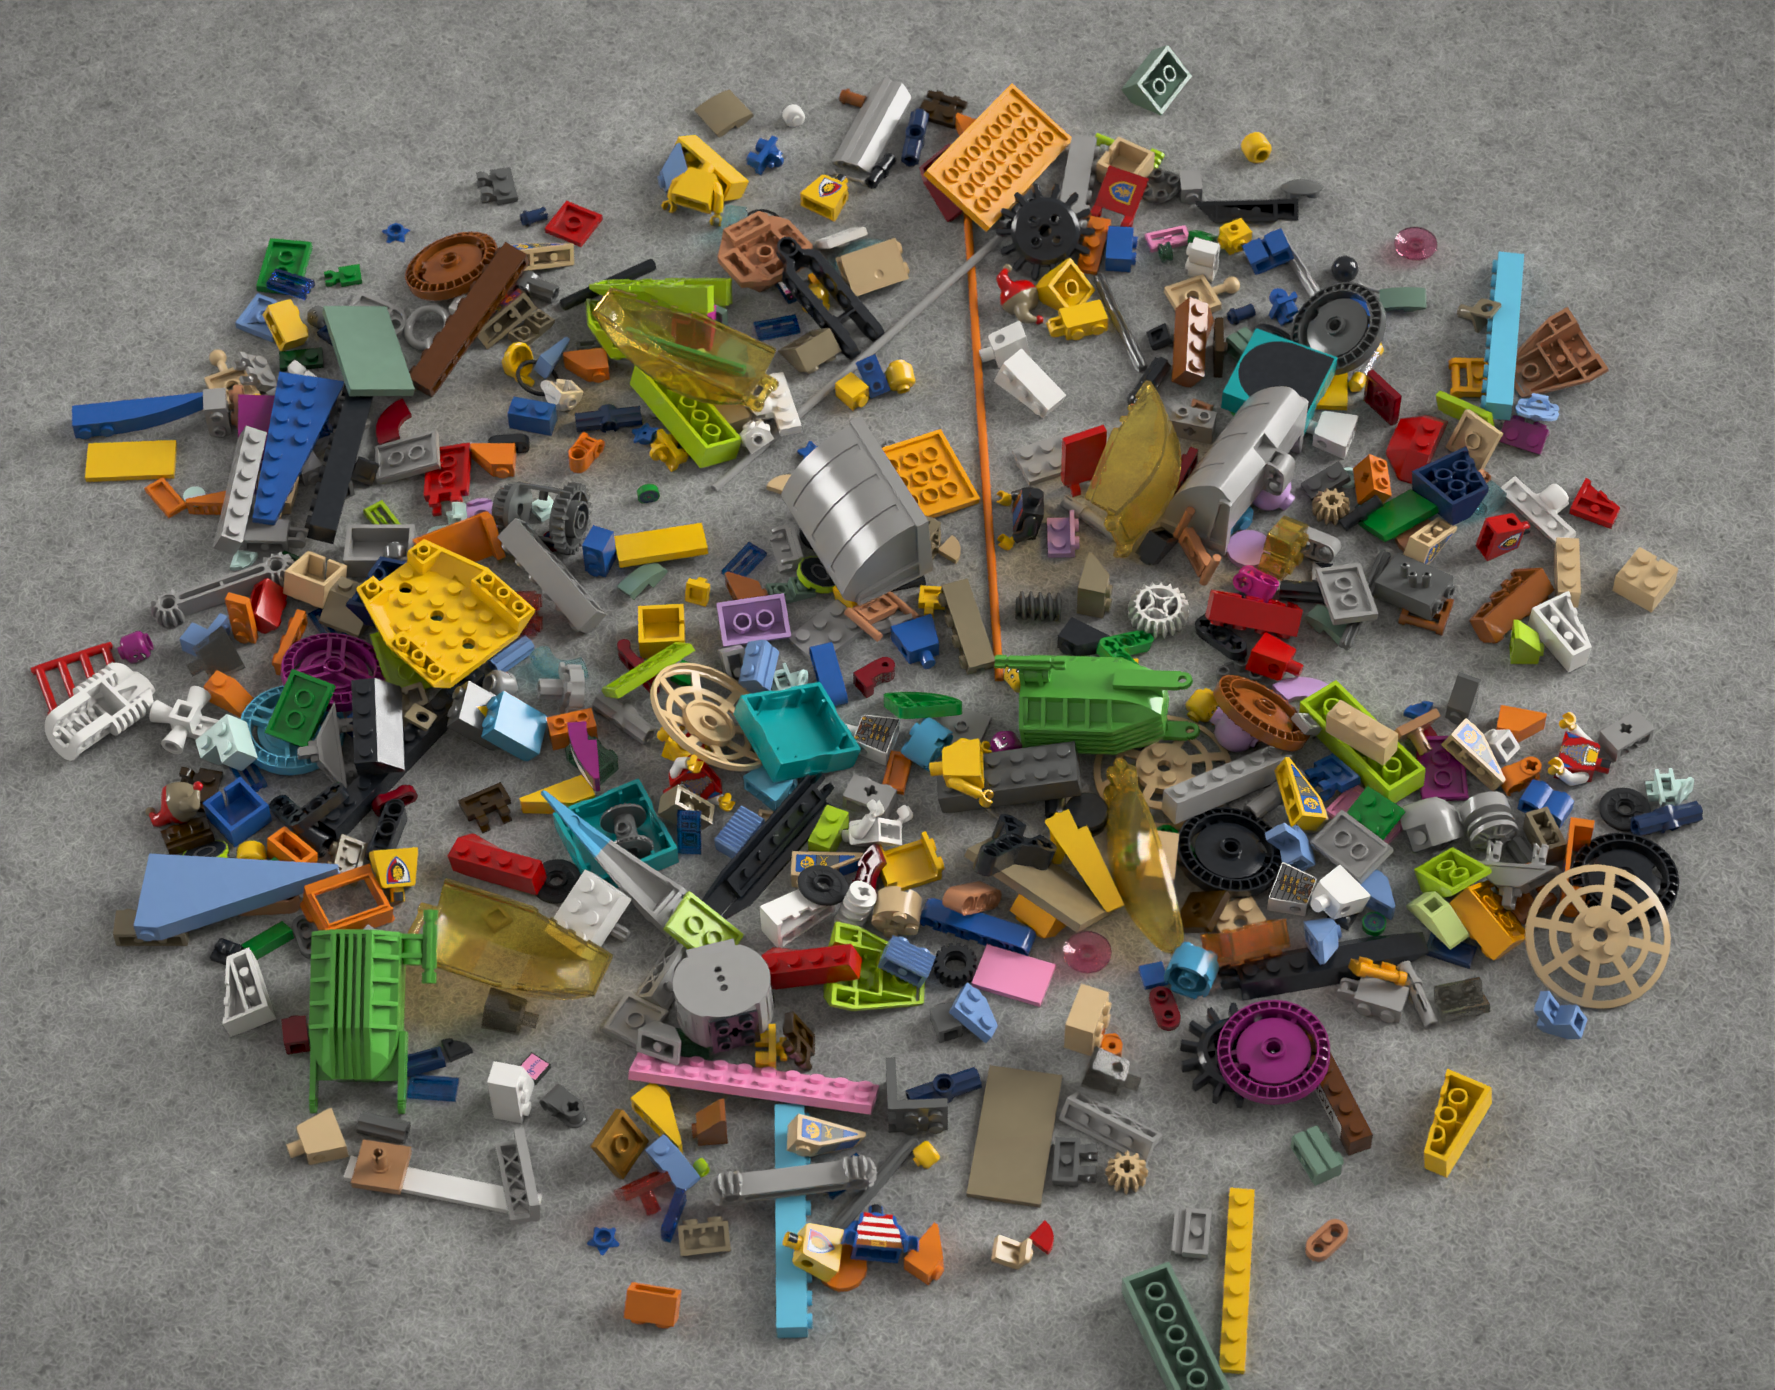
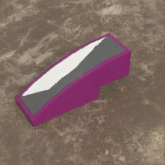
M586 721L569 722L568 733L574 760L589 785L596 792L601 791L597 739L588 740Z

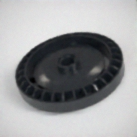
M1215 807L1187 819L1178 833L1179 840L1176 859L1178 865L1193 884L1206 892L1227 890L1231 895L1230 898L1233 899L1256 896L1266 891L1275 883L1282 864L1280 850L1266 841L1265 832L1273 828L1258 817L1256 819L1254 814L1241 809ZM1199 833L1194 847L1196 860L1190 848V841ZM1261 842L1265 847L1267 853H1265L1264 850H1261L1257 844Z
M1631 833L1604 834L1592 839L1590 847L1588 844L1583 845L1574 856L1570 869L1587 865L1596 858L1592 865L1613 866L1625 870L1643 881L1658 897L1666 915L1674 907L1680 883L1678 870L1670 855L1652 840ZM1656 867L1663 879L1655 876L1652 873V869ZM1589 872V885H1604L1605 872ZM1583 873L1569 877V883L1572 886L1586 887ZM1615 874L1614 888L1627 893L1638 904L1649 898L1646 892L1634 882ZM1593 892L1596 899L1588 893L1585 899L1587 907L1601 906L1603 892ZM1615 895L1612 896L1611 908L1621 915L1632 909L1623 899ZM1656 906L1644 912L1649 926L1661 921ZM1639 917L1627 923L1629 930L1642 929Z

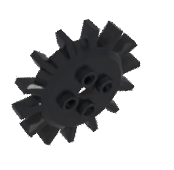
M1038 183L1033 184L1035 199L1026 202L1023 195L1016 192L1014 197L1021 206L1019 211L1014 213L1005 208L1001 210V214L1005 218L1013 221L1012 228L1002 227L996 229L997 236H1011L1013 241L1012 244L1004 246L1000 250L1002 256H1007L1017 251L1020 258L1014 263L1013 270L1017 273L1026 262L1034 265L1031 271V278L1034 281H1037L1039 278L1041 267H1050L1051 271L1057 265L1070 258L1075 251L1088 257L1091 254V251L1086 246L1079 244L1080 237L1095 236V229L1080 228L1079 221L1092 215L1091 211L1088 208L1074 213L1071 208L1077 203L1079 195L1074 192L1065 203L1058 200L1061 191L1060 185L1056 183L1052 188L1050 198L1041 196V188ZM1057 215L1059 220L1052 222L1051 217ZM1031 218H1037L1038 220L1034 225L1030 224L1029 221ZM1042 226H1049L1052 229L1049 236L1043 237L1039 234ZM1059 236L1061 241L1054 243L1053 238ZM1033 239L1040 241L1036 246L1032 245L1031 242Z
M1231 1003L1228 1012L1229 1018L1220 1020L1215 1010L1210 1007L1207 1009V1020L1211 1025L1207 1029L1193 1020L1189 1023V1032L1200 1038L1199 1042L1181 1039L1180 1051L1197 1054V1058L1182 1061L1181 1070L1182 1073L1200 1070L1201 1075L1193 1080L1192 1089L1196 1092L1207 1083L1213 1085L1215 1089L1212 1094V1103L1217 1104L1221 1100L1223 1092L1226 1091L1235 1093L1234 1102L1236 1107L1242 1108L1244 1097L1234 1091L1225 1081L1220 1071L1217 1057L1220 1033L1226 1022L1232 1015L1238 1012L1236 1003ZM1244 1030L1236 1037L1231 1051L1237 1050L1238 1040ZM1272 1050L1269 1053L1276 1054L1278 1051ZM1250 1071L1240 1072L1247 1079L1263 1085V1083L1257 1082L1248 1076Z

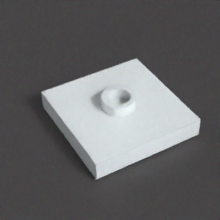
M851 227L816 240L815 243L818 249H830L835 246L840 248L849 245V241L868 235L866 227Z

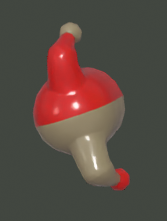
M1005 264L1003 270L996 277L997 284L1001 290L1000 304L1007 313L1015 315L1021 323L1042 324L1043 317L1041 315L1033 316L1030 311L1036 308L1039 301L1035 285L1028 280L1012 281L1008 277L1012 267L1010 264Z
M199 781L193 785L185 782H175L163 787L160 811L156 814L153 807H148L145 810L146 815L150 817L152 825L154 827H162L170 823H186L193 819L200 807V791L203 789V784Z

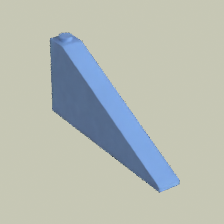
M149 854L134 922L137 939L144 941L164 940L303 894L305 885L340 874L338 864Z

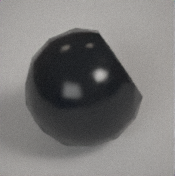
M1350 256L1336 258L1331 267L1332 275L1340 282L1354 280L1359 271L1357 262Z

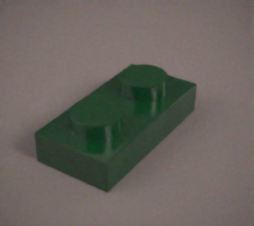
M322 347L279 351L280 372H287V366L294 360L303 365L306 370L324 368Z

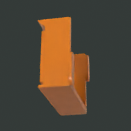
M370 863L304 886L303 901L300 903V908L307 921L310 923L314 922L319 931L364 929L368 924L376 928L392 923L395 920L393 915L394 908L391 907L377 882ZM364 879L378 907L329 923L315 896Z

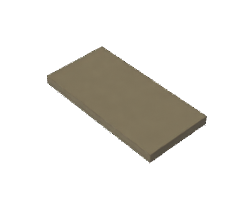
M992 837L967 848L964 857L974 863L980 847L992 841ZM1051 862L1047 870L1014 864L993 875L1077 933L1114 912H1106L1087 885L1053 862Z
M989 1066L966 1197L1041 1208L1062 1075Z

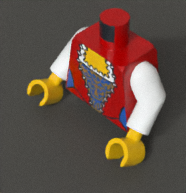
M1567 712L1563 714L1562 717L1564 719L1559 721V726L1562 729L1568 728V732L1565 731L1559 756L1548 761V764L1551 765L1548 768V774L1554 775L1553 778L1561 779L1569 786L1592 782L1594 771L1608 774L1611 761L1598 758L1601 746L1595 743L1575 724L1576 717L1573 713Z
M690 754L688 757L676 758L669 772L670 787L663 790V794L676 785H680L708 802L719 805L726 812L732 810L735 802L730 801L732 798L731 794H722L721 779L708 763L698 759L694 754Z

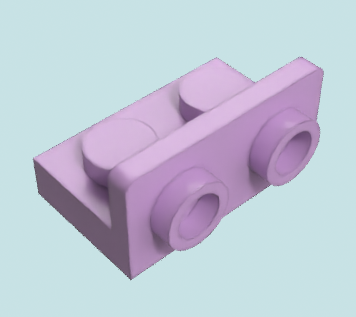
M1069 510V518H1047L1048 558L1075 557V550H1079V536H1075V532H1079V518H1074V510Z

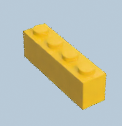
M696 135L680 136L677 138L675 145L681 144L687 169L689 167L701 169L704 162H709L714 165L713 174L717 175L718 182L722 185L724 201L743 197L749 182L744 176Z

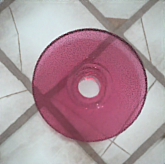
M1408 227L1396 235L1394 246L1402 257L1419 261L1431 257L1436 252L1437 239L1432 232L1425 228Z
M1093 931L1075 933L1068 938L1063 949L1066 963L1072 969L1081 973H1095L1102 970L1108 965L1112 953L1108 940L1101 934ZM1084 954H1090L1092 957H1088V958H1087V957H1084L1083 955H1084Z

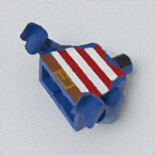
M878 1204L869 1206L868 1212L860 1213L859 1219L852 1221L844 1230L841 1240L843 1245L844 1243L853 1245L850 1259L898 1263L902 1248L904 1252H908L911 1249L919 1252V1238L908 1236L903 1228L897 1224L896 1217L883 1214V1207Z

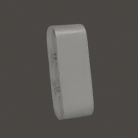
M1293 520L1283 522L1274 533V540L1279 546L1322 563H1330L1338 555L1342 547L1341 542L1336 537Z

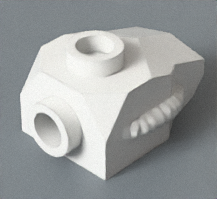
M557 379L554 383L550 380H544L540 385L545 393L547 402L556 404V409L559 411L572 410L581 401L583 391L572 380Z
M762 419L756 422L753 420L749 421L742 427L744 430L739 434L742 438L741 445L747 447L751 454L774 440L770 433V425L764 424Z

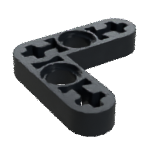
M1235 592L1236 594L1242 595L1241 598L1246 599L1247 594L1243 592ZM1205 614L1196 620V634L1233 661H1239L1247 656L1246 642L1226 628L1229 624L1224 623V626L1213 625L1210 623L1211 620L1205 617ZM1218 636L1227 637L1223 641L1216 640Z
M336 782L301 808L287 795L275 797L269 803V808L275 817L295 834H300L348 798L349 792L343 783Z

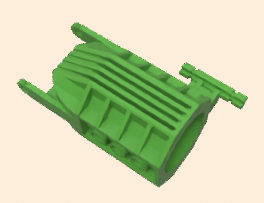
M995 656V668L1005 669L1009 667V669H1019L1021 684L1019 693V733L1022 748L1075 741L1078 753L1116 755L1130 749L1152 745L1160 740H1195L1200 734V728L1194 722L1168 721L1167 719L1169 707L1168 690H1185L1193 684L1191 674L1184 673V671L1152 670L1122 657ZM1181 679L1187 680V681L1184 682V683H1180V682H1179V680H1181ZM1189 729H1193V730H1194L1192 733H1187V732H1186V731L1189 730Z
M423 910V921H426L425 925H423V934H402L394 931L366 929L312 931L309 1040L311 1044L309 1111L311 1114H317L319 1081H398V1114H405L408 1032L404 1031L406 966L422 965V969H424V972H422V984H436V972H434V969H437L438 925H435V921H438V910Z

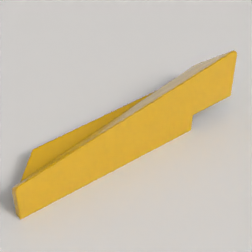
M1069 809L1046 819L1045 824L1104 910L1112 912L1125 906L1088 827L1084 826L1078 829Z

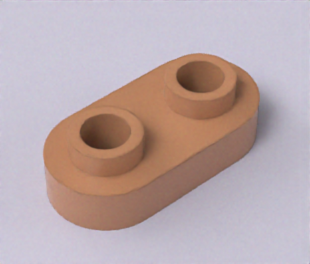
M233 385V390H229L230 403H234V412H231V423L236 425V429H238V394H244L243 385Z
M1331 1219L1319 1228L1306 1242L1305 1252L1308 1258L1316 1262H1322L1342 1246L1348 1237V1226L1346 1223L1339 1219ZM1338 1232L1340 1235L1333 1237L1331 1233ZM1319 1247L1323 1251L1318 1253L1314 1251V1248Z

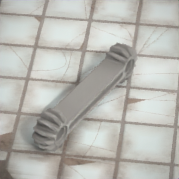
M280 551L277 555L271 553L269 558L263 557V563L184 591L176 593L172 589L167 593L163 590L161 596L155 595V600L151 601L152 618L156 620L159 626L164 624L168 628L173 624L177 627L178 621L185 622V616L225 603L228 592L241 596L251 594L254 585L266 578L284 588L285 570L295 561H293L289 554L283 555Z
M853 1155L849 1158L844 1157L841 1161L740 1173L739 1171L719 1173V1176L712 1178L709 1191L712 1201H714L716 1206L733 1208L737 1205L742 1206L745 1202L846 1190L847 1192L867 1190V1187L873 1186L874 1181L877 1180V1171L870 1157Z

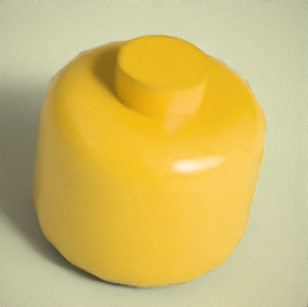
M928 1141L922 1142L913 1149L915 1156L913 1161L918 1167L922 1165L923 1168L928 1169L940 1159L939 1154Z

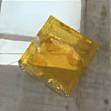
M1284 515L1267 534L1263 550L1271 554L1262 553L1258 570L1280 581L1288 574L1291 575L1295 566H1299L1303 560L1304 554L1301 552L1309 539V534H1307L1309 525Z

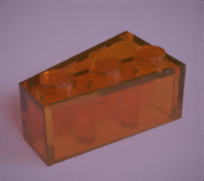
M1269 919L1246 924L1243 927L1232 930L1230 928L1223 929L1221 933L1200 934L1203 949L1215 952L1218 956V962H1230V966L1244 964V959L1248 958L1249 961L1263 959V954L1267 953L1268 956L1282 954V949L1291 947L1286 919Z

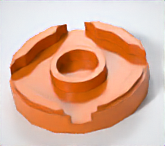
M842 1244L838 1273L829 1282L821 1280L822 1284L826 1287L828 1286L838 1292L850 1291L857 1288L866 1277L867 1260L850 1259L853 1245Z

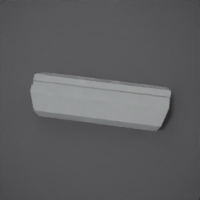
M884 78L872 87L832 160L833 165L844 168L847 163L850 167L856 166L857 169H860L859 172L868 175L872 173L874 165L881 159L911 103V95L902 82H894L891 79Z

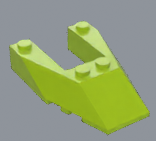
M732 278L601 280L589 284L590 290L631 311H638V314L641 315L651 314V312L694 313V317H707L708 313L714 311V304L726 309V306L733 304Z

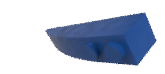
M203 392L72 406V427L75 438L111 437L114 434L139 431L184 418L203 410Z

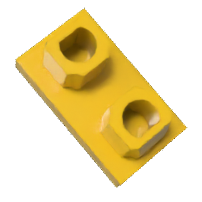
M658 429L656 432L657 438L651 444L652 449L649 455L654 461L661 460L664 462L668 469L673 472L678 469L679 464L687 462L689 454L684 448L677 449L679 442L672 434H666L663 429Z
M769 1024V1030H765L764 1033L760 1034L761 1042L755 1043V1047H769V1051H755V1067L757 1068L772 1067L776 1069V1055L780 1056V1061L787 1060V1055L782 1047L783 1041L787 1040V1038L780 1037V1042L776 1043V1024Z

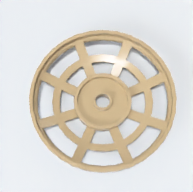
M676 663L660 671L652 683L650 700L658 721L675 742L690 754L696 755L698 759L718 768L742 772L751 771L763 765L757 754L749 751L751 744L741 727L735 726L733 720L727 714L729 711L733 715L735 710L733 705L740 696L752 694L751 692L747 691L738 681L725 673L701 664ZM674 675H691L692 686L673 690L666 681V678ZM700 677L714 681L732 693L727 699H724L714 692L701 688ZM659 685L669 695L665 703V710L661 709L658 703L657 687ZM693 694L694 701L687 705L679 696ZM702 696L707 697V698H709V699H711V700H713V701L719 703L720 706H717L716 704H714V703H712V702L703 700V697H702ZM673 701L683 711L682 717L672 714ZM677 724L685 726L691 736L687 738ZM735 734L744 735L743 747L732 741ZM701 742L710 746L713 753L699 747L696 743ZM728 746L738 753L723 755L720 747ZM744 756L757 761L755 763L750 764H735L729 762L731 760L740 759Z
M1167 715L1168 721L1194 722L1182 717ZM1196 723L1200 731L1210 737L1217 744L1221 752L1208 753L1207 749L1196 738L1189 741L1201 753L1195 755H1188L1181 748L1185 741L1174 740L1172 744L1159 743L1158 741L1142 751L1130 749L1118 753L1115 760V777L1102 782L1101 778L1103 754H1096L1093 767L1095 788L1097 794L1106 802L1108 810L1119 820L1121 808L1114 803L1106 790L1119 785L1124 793H1136L1127 784V781L1136 778L1145 788L1142 793L1145 797L1142 814L1146 807L1161 810L1162 802L1150 800L1153 793L1163 794L1164 789L1196 777L1192 774V764L1205 762L1206 772L1213 769L1212 761H1225L1226 764L1231 762L1228 751L1218 743L1211 731ZM1189 729V730H1187L1186 732H1187V733H1192L1194 730H1193V729ZM1124 756L1136 759V769L1122 773ZM1161 765L1168 766L1170 769L1168 771L1163 772L1160 771L1158 767ZM1141 819L1140 830L1150 832V830H1155L1161 825H1171L1179 832L1187 820L1174 824L1155 823Z
M1583 865L1557 875L1538 893L1526 919V951L1536 975L1556 996L1584 1008H1615L1636 1000L1647 992L1659 979L1670 953V926L1660 900L1650 887L1638 877L1613 866ZM1584 872H1605L1604 885H1589L1575 890L1567 881V878ZM1615 874L1634 882L1646 892L1649 898L1638 904L1627 893L1614 888ZM1559 885L1567 896L1558 904L1551 919L1536 917L1544 898L1555 886ZM1603 892L1601 906L1588 908L1580 897L1588 893ZM1615 895L1623 899L1632 909L1621 915L1611 908L1612 896ZM1572 902L1580 914L1574 919L1573 923L1559 921L1563 910ZM1653 906H1656L1663 924L1664 945L1650 941V926L1644 912ZM1636 917H1639L1642 925L1643 939L1631 937L1627 923ZM1534 927L1549 929V943L1555 959L1544 966L1539 961L1535 949ZM1595 929H1602L1606 933L1605 941L1599 942L1595 940L1593 936ZM1557 931L1570 933L1572 948L1564 953H1561L1557 943ZM1627 946L1641 949L1637 960L1630 968L1627 967L1621 957ZM1648 951L1662 955L1654 974L1643 986L1639 987L1633 974L1643 964ZM1578 955L1590 963L1587 976L1576 971L1569 965L1568 961ZM1611 962L1614 963L1620 973L1610 978H1597L1599 966ZM1561 967L1571 977L1585 983L1582 998L1562 989L1548 974ZM1625 981L1631 994L1614 1000H1592L1595 986H1609Z

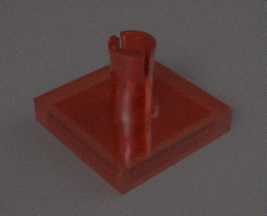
M657 1169L613 1191L616 1198L622 1201H629L639 1196L646 1215L650 1216L662 1210L653 1189L672 1179L668 1171Z

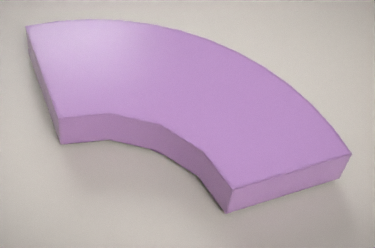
M1293 677L1273 684L1272 689L1290 703L1295 700H1304L1328 684L1313 678Z

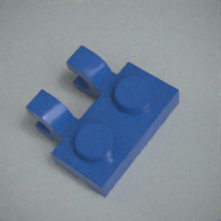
M1333 753L1314 762V768L1304 771L1313 789L1318 786L1323 790L1319 793V796L1324 802L1329 800L1336 790L1343 793L1361 784L1360 776Z

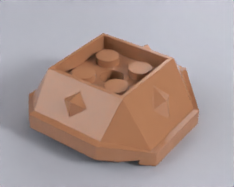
M758 211L723 229L718 263L741 288H750L760 293L776 285L778 282H782L784 264L779 260L775 252L776 245L781 238H793L802 249H813V245L790 220L777 216H768V213ZM805 267L800 268L796 273H799Z

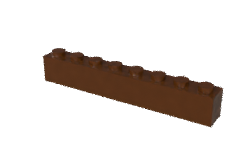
M507 242L502 247L497 248L493 255V260L490 264L484 266L480 278L471 284L469 293L459 301L454 314L448 316L441 332L438 331L435 334L429 349L426 348L420 357L421 360L410 369L409 374L415 389L430 397L437 393L528 266L529 261L526 253Z

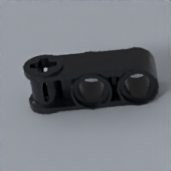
M391 799L384 805L372 839L367 846V860L370 861L369 852L397 848L407 823L406 808L402 800Z

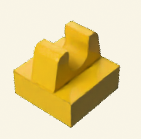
M698 577L696 580L689 578L686 582L685 601L706 607L710 596L708 579Z

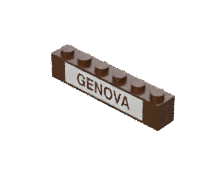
M1299 1026L1307 1035L1311 1046L1310 1061L1305 1069L1308 1072L1315 1061L1317 1049L1312 1037ZM1330 1052L1328 1071L1323 1081L1315 1089V1092L1347 1155L1350 1156L1370 1149L1373 1134Z

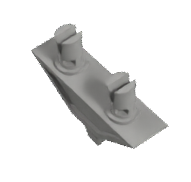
M335 701L316 739L309 741V746L298 747L297 755L298 759H311V763H317V766L333 784L341 782L347 788V778L358 777V773L354 763L345 764L343 762L340 733L353 731V718L339 719L336 714Z
M1488 840L1486 859L1478 861L1491 868L1492 873L1485 876V878L1499 889V895L1503 896L1502 906L1507 910H1515L1517 897L1521 898L1522 894L1529 893L1563 873L1558 866L1545 865L1549 846L1546 844H1542L1540 849L1539 845L1534 843L1531 863L1518 864L1499 862L1503 843L1496 840L1494 844L1491 840Z

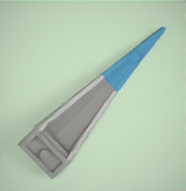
M541 791V795L623 893L632 899L631 902L648 922H652L667 938L671 937L663 928L687 891L610 840L547 791Z

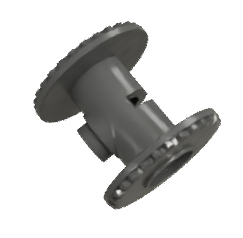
M624 803L615 805L603 813L600 818V825L606 832L616 834L617 840L615 843L638 859L649 856L651 854L650 851L654 850L653 841L646 836L638 835L637 828L646 820V812L642 806Z

